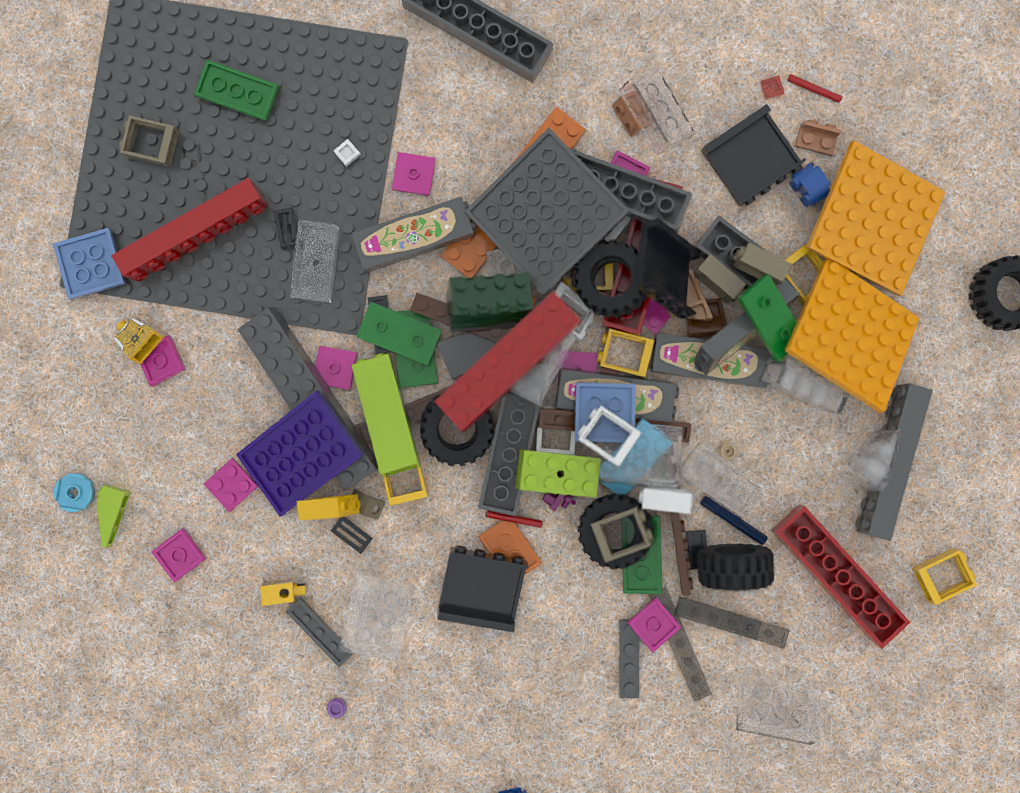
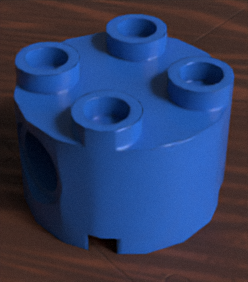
M810 162L802 170L791 175V182H789L793 191H799L802 195L800 201L805 207L809 205L814 207L816 203L826 198L830 191L827 187L830 185L828 178L818 166L813 167V162Z

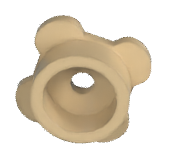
M724 440L720 449L716 450V455L721 456L725 459V462L730 463L739 452L737 446L730 444L729 440Z

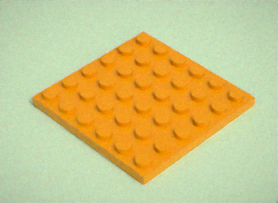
M855 140L850 141L806 248L838 263L875 285L897 296H902L945 195V191Z
M825 258L785 351L878 413H882L887 407L919 317L847 268Z

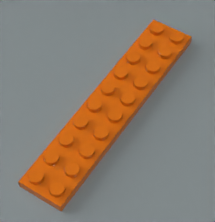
M555 107L514 162L548 128L571 149L582 137L586 129L558 107ZM476 223L477 230L473 231L475 237L449 245L441 255L444 260L468 278L474 277L497 247Z

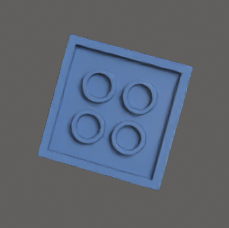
M110 228L53 243L68 299H76L126 284L125 277L122 276L111 256L117 252V248Z
M576 383L575 442H580L578 441L580 437L578 432L583 425L588 426L591 421L589 419L590 414L595 408L599 409L600 406L635 428L636 384ZM602 415L586 439L592 443H625L630 433Z

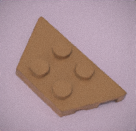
M689 263L686 305L696 311V315L688 316L686 319L712 321L713 316ZM667 310L670 317H676V315Z

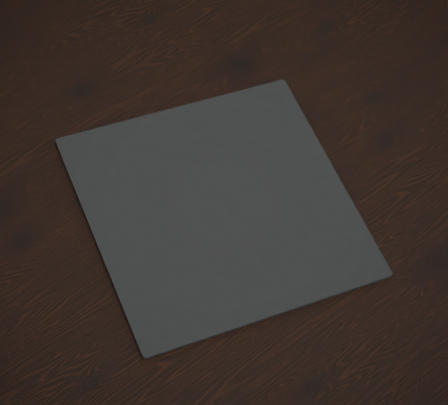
M110 0L68 239L110 228L118 252L247 178H250L258 186L268 207L261 214H254L248 217V221L232 226L229 232L216 235L213 241L206 244L202 243L194 252H186L181 255V259L178 261H170L164 265L165 267L162 270L149 273L146 279L134 281L125 277L126 284L96 292V294L251 319L268 307H276L286 324L357 335L362 324L370 272L366 273L363 270L351 233L378 225L408 40L401 37L170 0ZM206 59L280 86L267 122L193 95ZM129 115L173 125L180 131L171 168L127 158L120 153L119 144L124 137V124L128 121ZM139 126L133 152L158 158L164 132ZM348 139L361 155L346 167L333 151ZM292 207L301 246L281 249L273 211ZM288 212V213H287V218H288V223H289V228H290V233H291L292 242H294L295 239H294V234H293V229H292L290 214H289V212ZM279 214L284 242L288 243L283 215ZM61 275L60 287L65 288Z

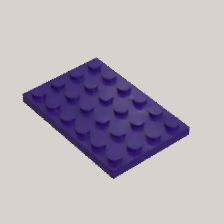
M317 390L236 455L281 517L297 505V501L305 500L361 458L364 453L320 391Z

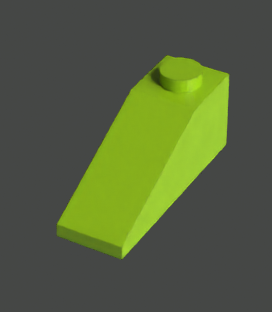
M103 485L97 493L101 543L104 548L111 547L131 493L112 485Z

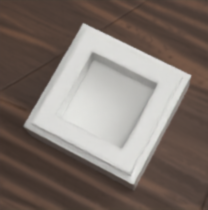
M348 139L333 151L346 167L361 155Z

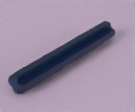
M704 496L701 499L700 505L759 544H765L768 539L765 534L709 497Z

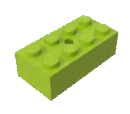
M519 449L515 488L525 491L596 498L601 458ZM560 470V471H561V474H560V476L558 477V476H557V472Z

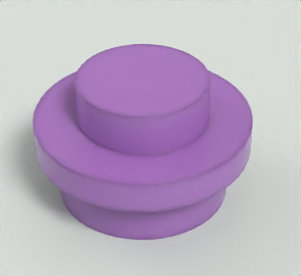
M340 698L330 700L327 705L328 714L334 718L343 716L346 712L344 700Z

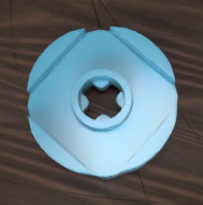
M79 473L65 475L62 479L58 480L54 487L55 501L58 502L63 510L68 512H77L88 508L95 496L93 482L85 475ZM74 488H77V491L79 493L78 495H76L75 498H73V494L70 493V490H74Z

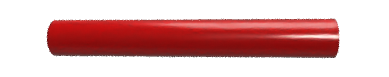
M790 74L787 80L837 103H840L843 96Z
M486 510L485 517L538 528L542 527V520Z

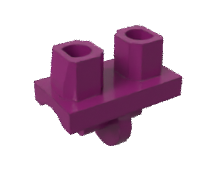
M545 493L542 498L553 511H556L563 499L565 500L561 506L565 509L569 503L576 504V501L572 499L574 495L557 494L555 496L552 493Z

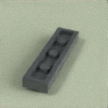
M299 598L286 611L338 667L354 654L344 641L302 598Z
M619 620V697L639 698V637L628 625L627 621L629 620Z

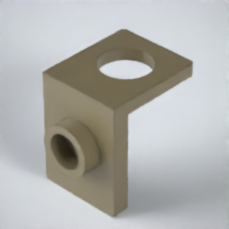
M354 489L352 494H358L360 501L359 514L379 519L386 502L372 498ZM375 504H378V510L375 513H372V507Z

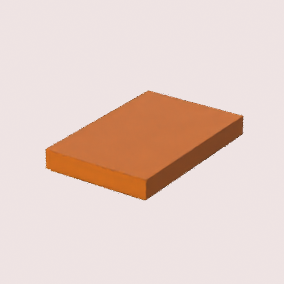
M500 521L478 536L489 554L499 552L505 554L506 557H523L528 563V569H525V574L542 563L516 523Z

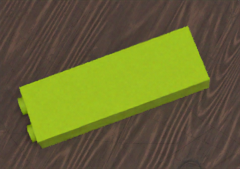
M380 353L375 355V358L356 361V364H352V369L379 472L383 477H388L421 467L392 358L389 354Z

